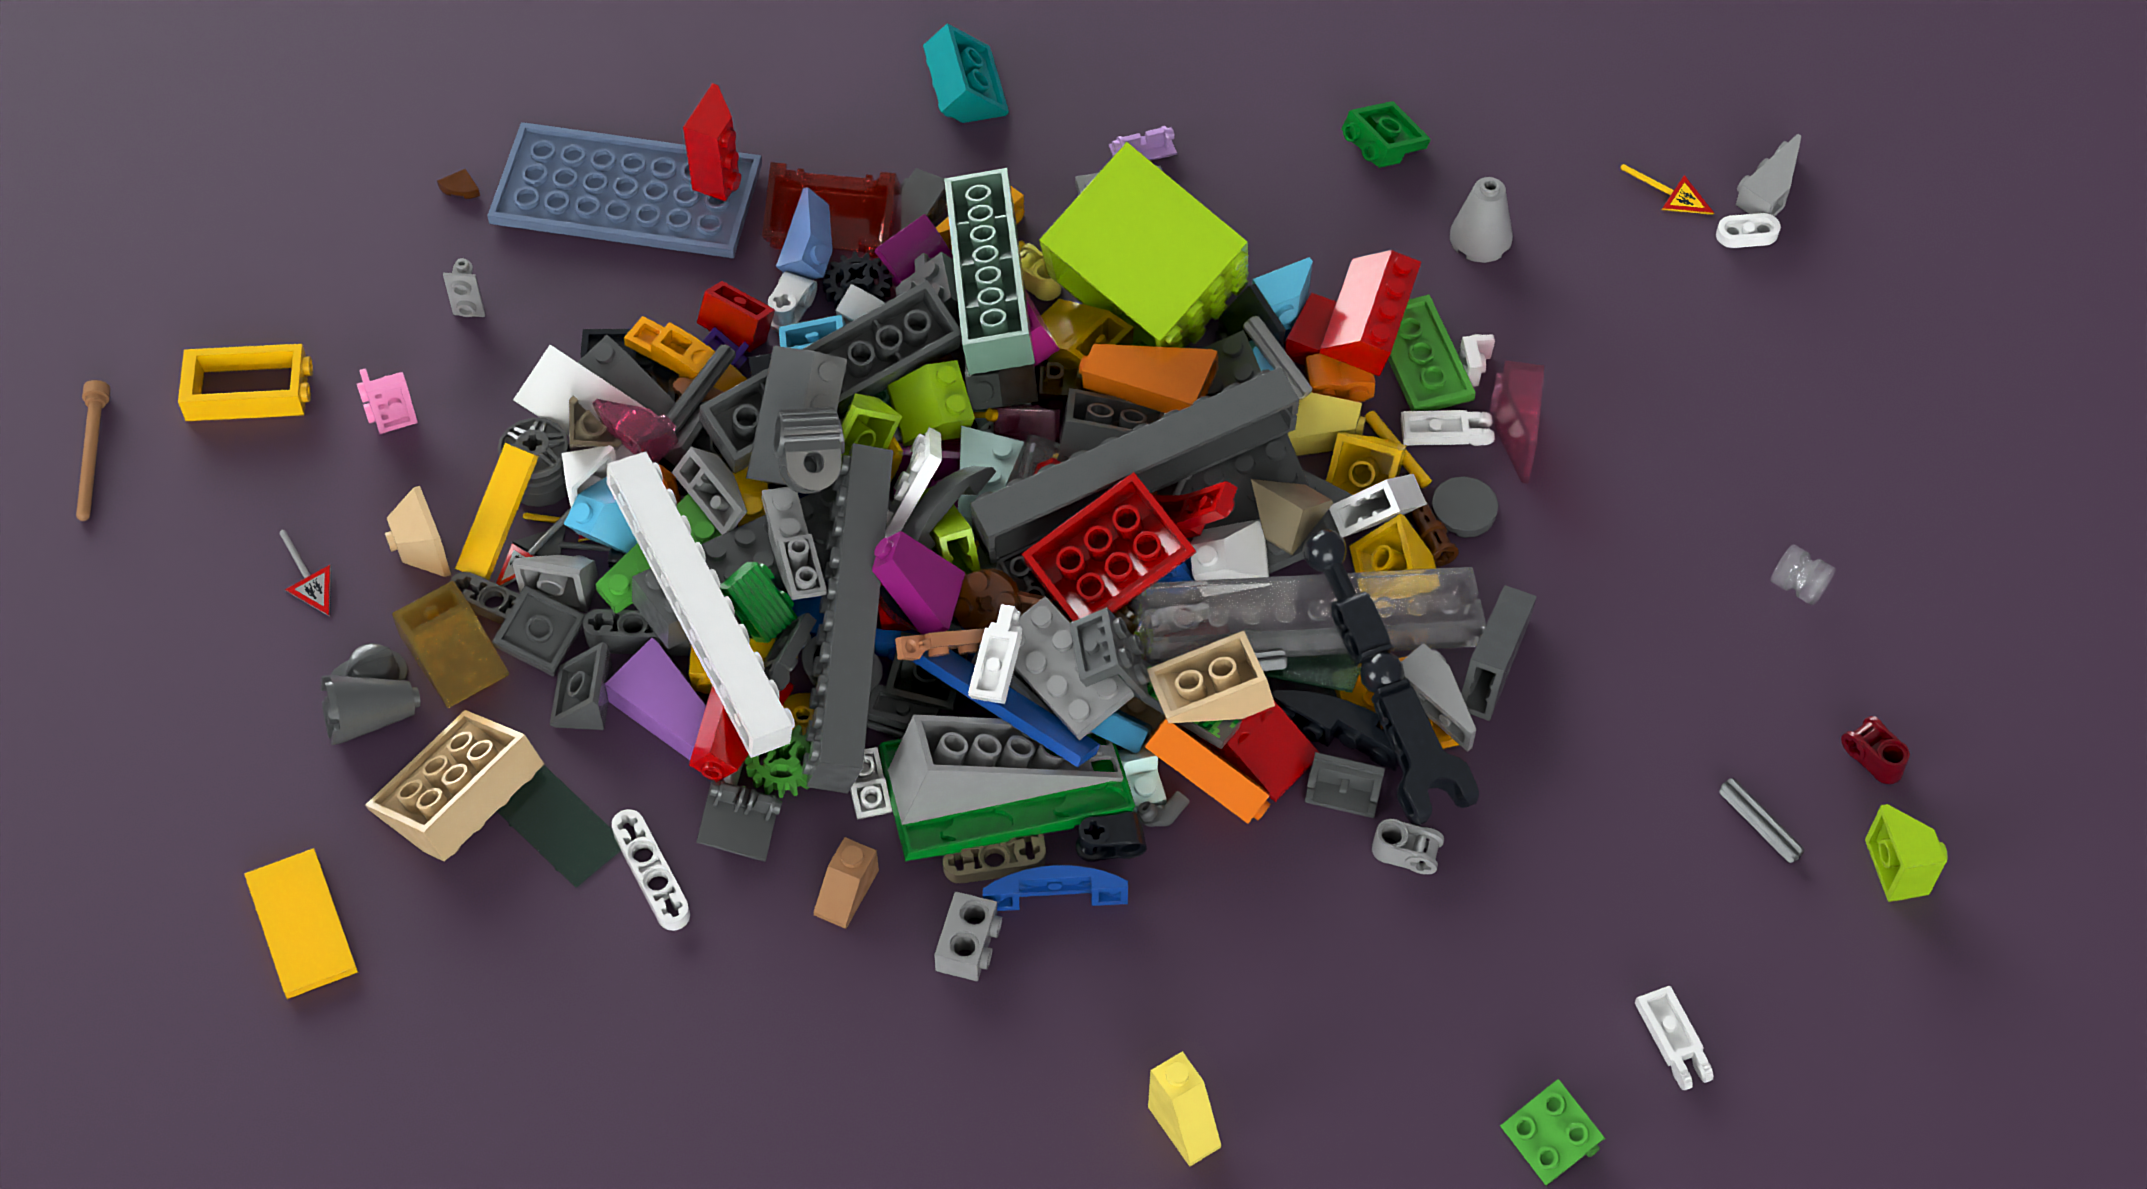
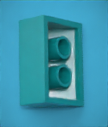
M948 23L923 45L926 63L932 77V85L939 102L938 107L946 117H952L962 123L1006 116L1009 113L989 45Z

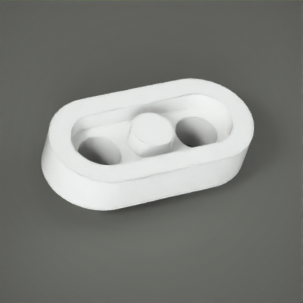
M1767 213L1727 216L1720 220L1716 231V238L1722 245L1729 248L1770 245L1777 240L1781 226L1776 217Z

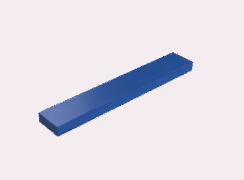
M950 649V654L938 657H929L928 651H925L920 659L912 661L1076 767L1085 763L1098 752L1099 743L1088 736L1078 740L1058 717L1010 687L1005 704L972 699L968 695L975 665Z

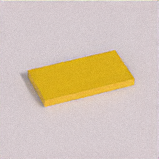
M314 848L244 873L287 999L358 973Z

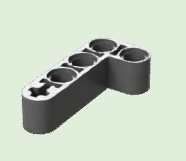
M595 609L588 612L583 619L584 633L589 648L603 642L608 645L609 653L635 654L653 638L667 655L690 656L691 643L689 640L667 649L638 610H622L616 614L612 609Z

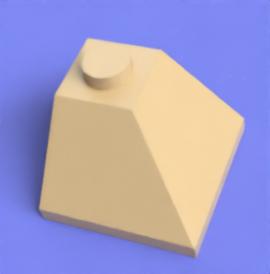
M414 487L387 517L391 531L386 532L385 536L391 552L398 550L402 563L443 577L450 576L451 572L441 538L421 487Z

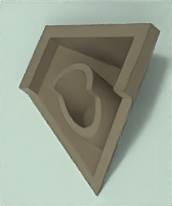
M574 395L569 399L570 451L605 447L608 445L618 450L622 446V441L612 436L607 431L605 425L589 410L586 411L578 403V399Z
M1251 479L1265 539L1293 555L1332 506L1333 501L1305 484Z

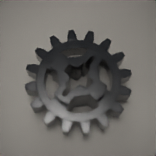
M853 252L850 259L845 255H841L840 263L830 262L831 270L825 271L823 290L826 293L827 302H834V309H837L851 284L884 303L885 297L891 296L892 275L889 274V269L885 265L881 266L879 257L872 261L870 260L869 253H866L863 258H859L857 252ZM875 278L878 280L877 285L874 284ZM838 281L841 283L840 288L837 287Z

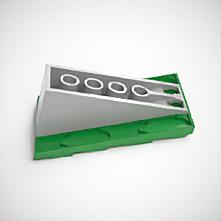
M913 715L902 739L882 742L878 748L905 861L960 853L962 849L1005 843L1017 837L1073 829L1075 825H1080L1085 818L1091 816L1099 817L1132 812L1135 808V802L1116 744L1089 732L1086 736L1100 744L1098 752L1085 763L1076 767L1001 718Z

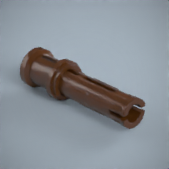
M1425 499L1427 504L1411 511L1410 514L1419 528V537L1433 555L1435 566H1444L1456 559L1459 550L1456 544L1450 542L1446 535L1447 528L1445 524L1436 520Z

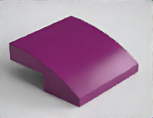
M926 214L920 216L875 250L876 255L893 274L892 282L896 287L915 273V259L922 253L927 254L929 258H934L940 252H943L953 259L950 249Z

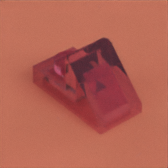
M1039 405L994 407V409L998 410V419L994 422V434L1026 443H1060V409L1039 408Z

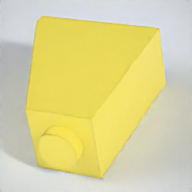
M1312 392L1307 397L1300 399L1298 413L1296 414V428L1288 433L1296 455L1301 456L1334 451L1338 433L1363 435L1366 417L1360 416L1362 403Z
M1183 1051L1150 1070L1148 1108L1187 1164L1192 1166L1220 1149L1221 1141L1204 1081Z

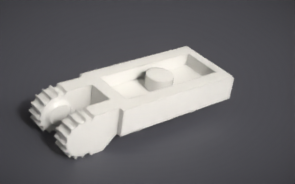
M1467 410L1401 412L1403 444L1407 446L1469 443L1474 446L1491 444L1495 440L1494 431L1486 429L1492 426L1493 423L1492 415L1487 412H1467Z
M1671 986L1637 997L1635 1005L1667 1065L1671 1066L1673 1076L1680 1088L1685 1091L1693 1087L1691 1075L1683 1062L1692 1058L1696 1073L1703 1082L1706 1083L1713 1080V1071L1703 1052L1704 1047Z

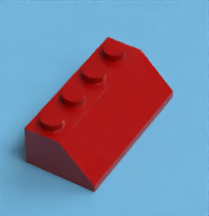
M1393 250L1353 258L1319 353L1380 377L1391 354L1421 261Z

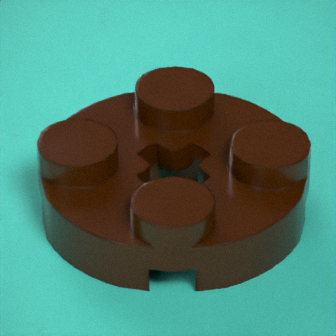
M988 568L986 570L973 571L964 576L953 616L957 618V621L965 630L989 628L991 622L997 623L1001 604L1015 606L1021 613L1022 603L1019 604L1017 584L1009 575L998 569ZM989 595L992 598L991 605L994 607V610L988 609L985 611L981 607L980 597L985 598Z

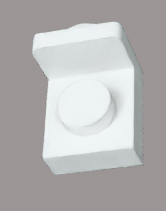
M1475 334L1462 337L1458 356L1473 387L1479 386L1481 373L1486 371V359H1490L1495 343L1493 334Z

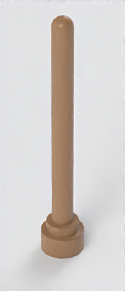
M99 380L87 381L83 385L82 399L85 401L88 411L76 516L80 521H86L90 518L101 410L110 399V386Z

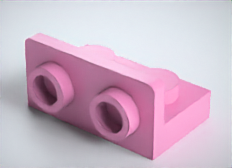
M366 368L359 370L363 381L357 383L362 403L369 401V403L363 405L369 423L376 422L379 434L418 423L403 372L370 381Z

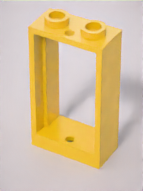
M302 344L184 349L178 403L185 421L302 416L305 412V402H310L311 399L310 385L307 382V377L313 374L312 359L310 356L306 357ZM292 368L290 390L202 394L204 372Z

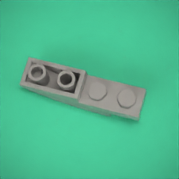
M789 487L762 490L761 499L769 526V540L777 567L789 596L792 600L826 595L827 589L812 534H808L798 492L793 491Z

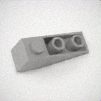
M1797 134L1789 142L1784 141L1778 147L1774 156L1770 159L1765 158L1753 175H1746L1737 187L1739 195L1736 206L1748 214L1767 213L1774 217L1785 207L1792 183L1801 135Z

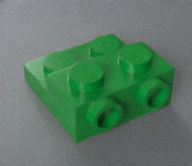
M1394 101L1350 110L1341 128L1344 138L1358 146L1362 150L1364 159L1371 161L1378 168L1401 163L1405 153L1427 149L1431 140Z

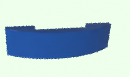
M1053 865L1026 869L1002 877L983 888V898L997 901V911L1020 910L1019 897L1091 893L1092 906L1128 904L1127 880L1106 871L1082 866Z

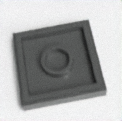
M525 585L494 637L492 646L554 677L583 626L585 614Z

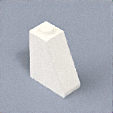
M1414 474L1386 479L1333 504L1329 510L1341 537H1346L1387 522L1399 514L1405 515L1427 503Z

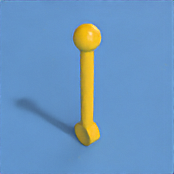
M988 408L986 412H973L975 418H986L987 421L995 422L998 419V410L994 408Z

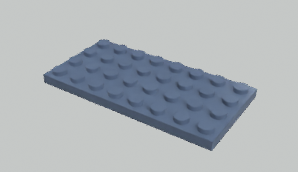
M521 122L487 215L489 224L734 258L761 170L762 157L761 155L738 152L739 173H741V183L738 189L732 191L728 199L723 201L692 190L686 145Z

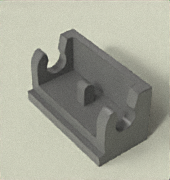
M1315 752L1307 785L1305 803L1374 818L1385 768Z

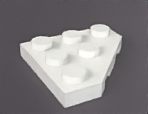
M930 427L925 435L919 434L916 437L910 450L913 454L906 472L903 471L894 486V489L897 491L892 505L887 512L885 538L903 529L942 461L941 433Z

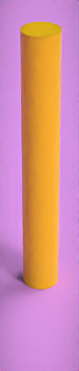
M1370 411L1365 415L1366 422L1381 439L1402 444L1375 411ZM1406 449L1402 463L1403 467L1409 474H1414L1421 488H1426L1430 485L1431 478Z

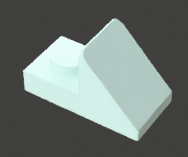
M1145 744L1138 753H1133L1127 749L1118 750L1135 802V808L1132 812L1137 813L1139 805L1146 801H1149L1150 804L1165 805L1167 799L1158 773V757L1145 748Z

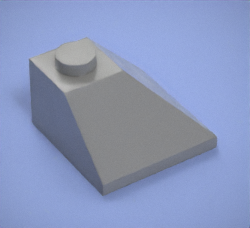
M581 555L514 558L512 565L520 593L524 586L527 585L575 610L588 612L595 592V584L599 579L595 560Z

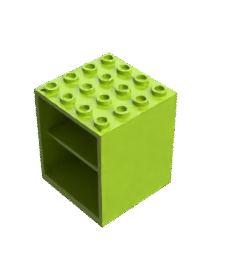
M1128 142L1122 146L1039 239L1047 274L1082 304L1109 310L1133 326V346L1186 348L1190 342L1193 344L1197 343L1206 332L1204 326L1211 318L1214 320L1218 319L1228 306L1225 302L1232 294L1238 296L1249 282L1247 280L1249 274L1248 242Z

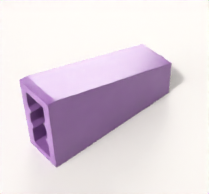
M651 638L605 683L608 701L690 760L706 705L659 643Z

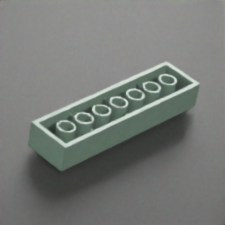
M1003 168L945 178L962 345L969 375L1035 364L1014 202L1008 170Z

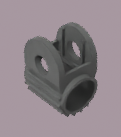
M835 408L778 410L774 429L773 455L774 458H778L779 472L783 482L793 491L802 494L815 493L829 487L840 474L842 465L841 454L845 452L843 430ZM806 456L811 457L816 463L814 473L807 471L804 466Z

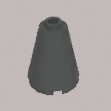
M337 675L321 677V691H327V697H324V701H322V709L328 738H331V745L342 744L414 716L415 708L421 706L418 687H412L410 681Z

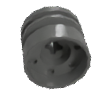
M528 418L508 427L499 440V457L505 443L539 456L520 503L527 506L543 507L555 504L565 498L568 492L561 453L570 452L566 432L557 423L546 418Z

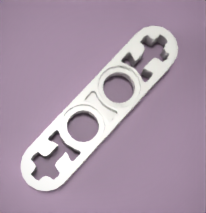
M626 809L620 811L612 819L614 837L652 911L663 928L673 931L683 928L690 918L687 900L641 814L635 810ZM626 823L634 826L637 838L631 841L628 831L623 828V825ZM643 848L653 852L651 859L646 862H638L633 858L634 854ZM654 877H664L668 880V884L662 890H652L648 887V883ZM670 898L673 908L676 911L678 910L679 915L676 917H672L667 912L665 900Z

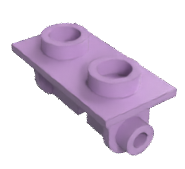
M1166 126L1146 131L1145 136H1141L1140 133L1125 137L1118 136L1117 140L1109 144L1113 157L1126 142L1149 161L1177 155L1172 142L1174 131L1172 127L1166 128Z

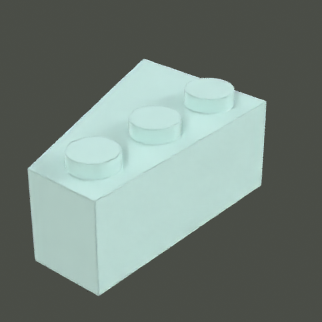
M961 426L960 470L971 466L993 467L996 470V473L977 496L961 495L958 498V510L971 526L973 532L971 502L975 501L982 493L988 491L994 493L1005 488L1012 480L1021 478L1026 468L1027 460L1023 441Z

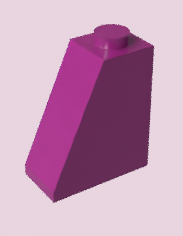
M902 531L888 538H883L877 544L874 551L876 558L872 567L873 573L921 635L949 630L966 572Z

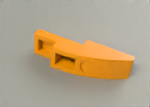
M644 316L639 319L624 337L625 346L677 372L679 378L688 377V379L694 380L715 353L712 348L669 322L663 327ZM730 364L713 387L725 392L747 379Z

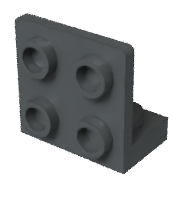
M1106 607L1069 623L1079 678L1086 687L1119 674L1141 699L1149 696L1146 683L1150 682V676L1141 659V655L1144 654L1143 644L1138 635H1132L1128 631L1121 617L1116 618Z

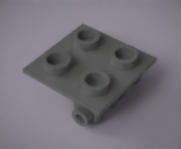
M711 780L696 843L765 862L776 814L778 815L780 812L782 801L776 795H767L757 792L755 789H747L745 786L740 787L726 783L724 780L718 782Z

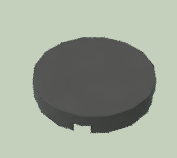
M1463 476L1451 478L1439 485L1434 491L1431 511L1436 520L1445 524L1447 533L1449 530L1457 533L1456 536L1467 538L1479 536L1491 528L1496 519L1499 505L1496 494L1487 484L1478 479Z

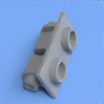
M460 258L455 262L452 273L443 272L453 315L485 317L486 314L476 274H472V263L464 258Z

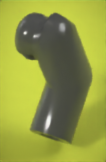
M1176 791L1165 805L1150 804L1149 801H1146L1139 805L1137 813L1140 815L1141 822L1146 826H1169L1187 807L1190 801L1181 792Z

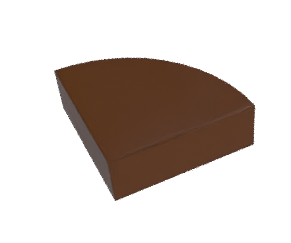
M466 169L437 180L439 189L446 195L464 196V199L480 196L479 188Z

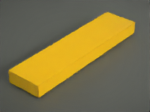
M505 443L455 569L462 572H471L490 580L539 456Z

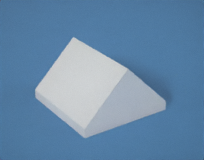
M608 445L561 453L571 508L580 492L607 477L608 463L617 461L614 447Z

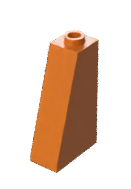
M1093 344L1089 355H1084L1081 359L1079 374H1082L1083 388L1114 396L1163 413L1176 409L1180 411L1191 406L1197 399L1207 396L1218 371V351L1198 348Z
M1164 717L1147 739L1145 748L1247 824H1249L1252 818L1258 821L1269 808L1270 803L1266 800L1270 795L1267 790L1182 725L1168 723L1166 717Z

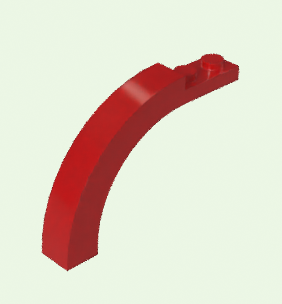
M1055 458L1037 464L1033 475L1037 474L1046 465H1057L1062 462ZM1224 481L1183 495H1153V497L1186 538L1201 536L1205 524L1226 518L1231 513L1235 504L1233 498L1238 487L1228 481Z

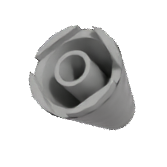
M1484 177L1475 183L1450 229V241L1457 253L1459 249L1462 253L1466 254V259L1486 263L1501 258L1502 254L1511 248L1513 240L1506 188L1500 180L1493 177Z

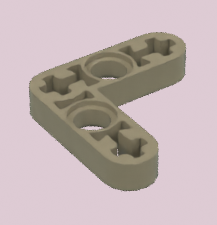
M1043 834L1017 837L1005 843L962 849L960 853L947 854L943 858L944 874L951 882L968 883L1002 878L1022 870L1043 867L1046 863ZM1031 841L1035 859L1028 860L1025 855V842ZM997 853L1002 855L1005 860L1000 866L991 867L985 863V859L988 855ZM974 857H978V869H975ZM956 860H962L964 870L957 871L955 867Z

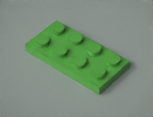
M1430 294L1409 299L1388 361L1410 410L1434 411L1474 401L1476 392Z

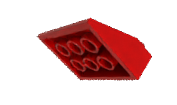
M1133 472L1023 552L1022 556L1027 567L1046 592L1073 622L1106 607L1114 614L1197 552Z

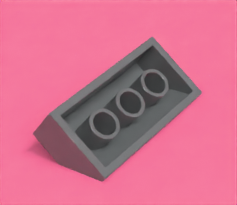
M773 346L746 479L788 487L780 476L778 458H774L773 438L778 410L834 407L837 412L847 364L846 358L810 350ZM806 456L804 466L807 471L814 473L816 463L811 457Z

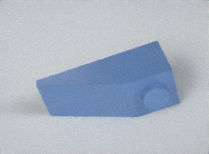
M806 187L803 188L776 267L783 273L787 271L814 280L824 277L833 251L830 210L827 202Z

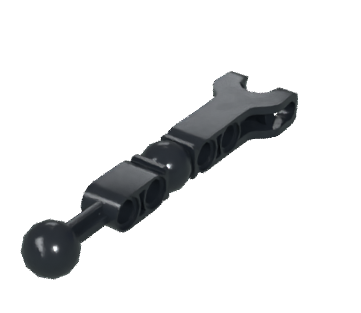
M1331 529L1316 530L1304 541V559L1312 569L1324 572L1337 600L1332 602L1330 606L1334 624L1356 668L1361 667L1360 676L1362 684L1369 692L1374 693L1371 701L1403 771V778L1397 789V799L1407 819L1416 826L1428 821L1433 809L1428 790L1433 788L1446 791L1455 805L1460 808L1475 805L1479 798V790L1470 767L1461 758L1450 755L1443 750L1415 690L1410 685L1409 679L1403 680L1404 668L1402 662L1396 655L1390 653L1394 647L1390 642L1388 632L1372 598L1365 591L1357 594L1342 564L1345 561L1347 552L1345 540L1338 532Z

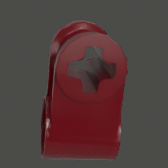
M1868 716L1864 719L1862 726L1853 732L1847 731L1841 736L1842 745L1846 752L1862 764L1876 780L1884 784H1894L1902 778L1910 756L1909 749L1877 717Z

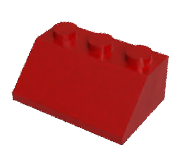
M712 83L683 126L692 190L726 201L732 191H736L741 183V173H739L738 168L739 154L736 152V132L733 129L731 113L719 86Z

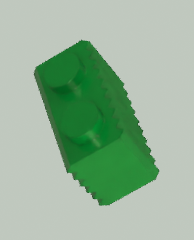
M746 562L720 584V590L724 597L728 596L731 599L737 618L744 624L756 642L768 643L777 634L781 633L787 625L791 624L793 620L797 619V615L792 610L794 602L787 593L782 590L778 591L772 583L774 575L763 563L758 564V562Z

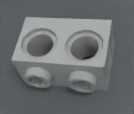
M960 892L954 893L934 955L935 970L937 972L978 981L981 969L987 970L991 961L992 948H988L991 937L997 938L1001 929L1002 917L997 916V901ZM973 918L982 920L981 923L976 925L969 924L967 921ZM961 950L973 952L969 956H959L957 954Z

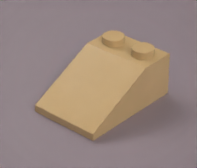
M1245 631L1147 669L1150 682L1168 723L1243 719L1275 706L1267 678Z

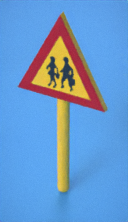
M1625 164L1621 165V170L1670 195L1662 210L1714 215L1712 209L1685 175L1673 190Z

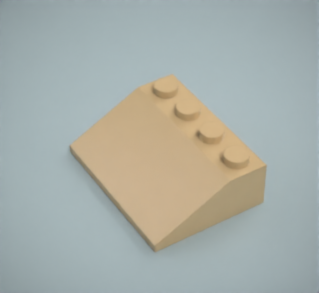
M464 710L365 806L423 852L445 862L459 850L460 846L474 832L480 830L500 807L507 804L510 797L522 785L529 782L544 763L525 734Z

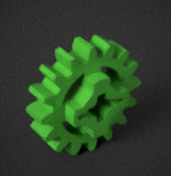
M797 725L792 730L790 744L765 753L766 758L763 760L764 764L762 766L760 765V759L763 754L752 758L749 755L745 759L747 764L746 771L748 777H753L755 788L764 784L765 794L769 795L773 789L778 790L779 798L784 797L785 790H790L794 796H797V787L802 786L807 790L809 789V787H806L807 774H802L800 762L803 760V755L810 752L811 742L806 741V734L802 735L801 725Z

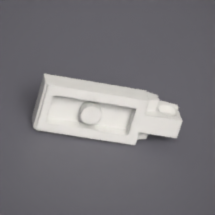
M1001 604L997 623L991 622L989 628L984 630L968 695L972 699L1001 704L1006 702L1022 639V628L1018 626L1021 613L1015 606Z

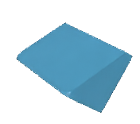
M1118 709L1091 732L1133 753H1138L1153 727Z

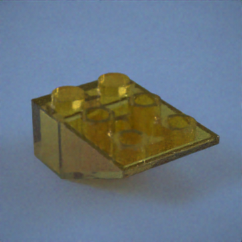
M454 581L392 613L400 638L448 708L509 675L508 670L470 604Z

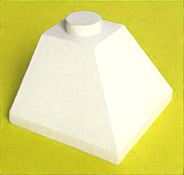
M1260 519L1203 529L1201 536L1193 537L1191 545L1197 553L1191 556L1192 576L1203 594L1270 582L1266 539Z

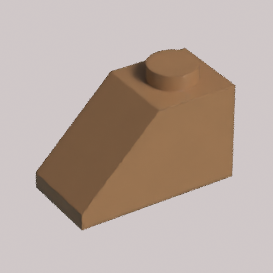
M844 837L827 867L814 909V916L847 929L879 871L877 850Z

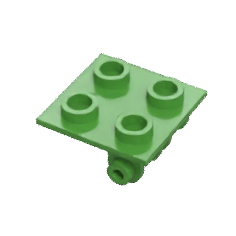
M1559 1079L1500 1125L1546 1186L1584 1155L1591 1157L1600 1150L1598 1144L1606 1139Z

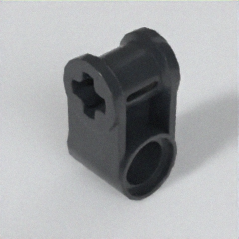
M1123 812L1117 815L1099 817L1091 816L1085 818L1078 829L1079 837L1076 841V852L1079 857L1088 862L1117 858H1135L1147 850L1141 818L1135 812Z

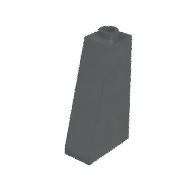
M1504 585L1472 655L1461 692L1471 715L1490 721L1530 622L1537 596Z

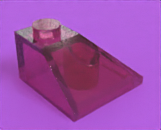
M596 399L592 403L601 423L607 427V431L616 439L619 438L622 441V445L633 455L646 451L652 463H658L679 442L674 432L676 429L675 424L664 414L658 416L648 408Z

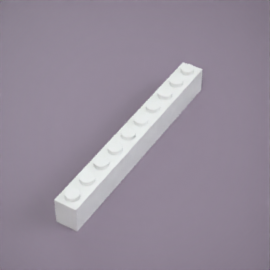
M646 451L608 463L607 485L750 758L790 744L792 728L795 727L793 715L788 708H783L779 701L780 695L776 683L772 679L768 680L764 672L765 667L761 655L757 651L753 652L749 644L750 639L744 624H738L734 616L735 610L731 599L728 596H723L716 571L714 569L709 570L705 562L706 557L700 542H694L687 517L679 514L673 491L666 489L663 484V475L659 465L656 462L652 463Z

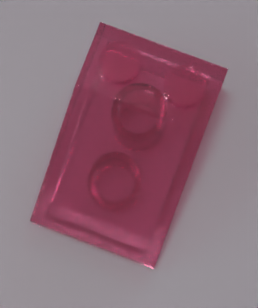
M1505 360L1503 373H1496L1495 393L1492 392L1490 412L1496 413L1494 426L1521 483L1528 484L1537 447L1545 366Z

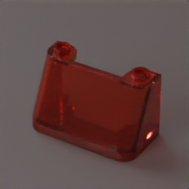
M770 162L762 237L765 241L770 242V247L775 249L783 248L803 188L808 187L829 204L832 249L864 252L863 255L869 253L871 258L878 257L875 253L876 248L890 239L893 233L900 194V182L896 173L880 172V177L874 180L873 175L866 174V178L806 173L801 168H798L796 172L794 170H786V163Z

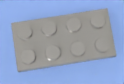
M1045 596L1020 616L1018 626L1022 628V639L1014 668L1076 738L1081 740L1132 699L1134 694L1118 674L1088 687L1080 681L1070 622Z

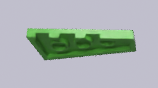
M689 493L677 504L679 514L681 516L685 515L689 521L691 536L695 543L700 542V544H703L722 535ZM638 543L595 584L597 592L616 614L633 604L632 576L651 568Z

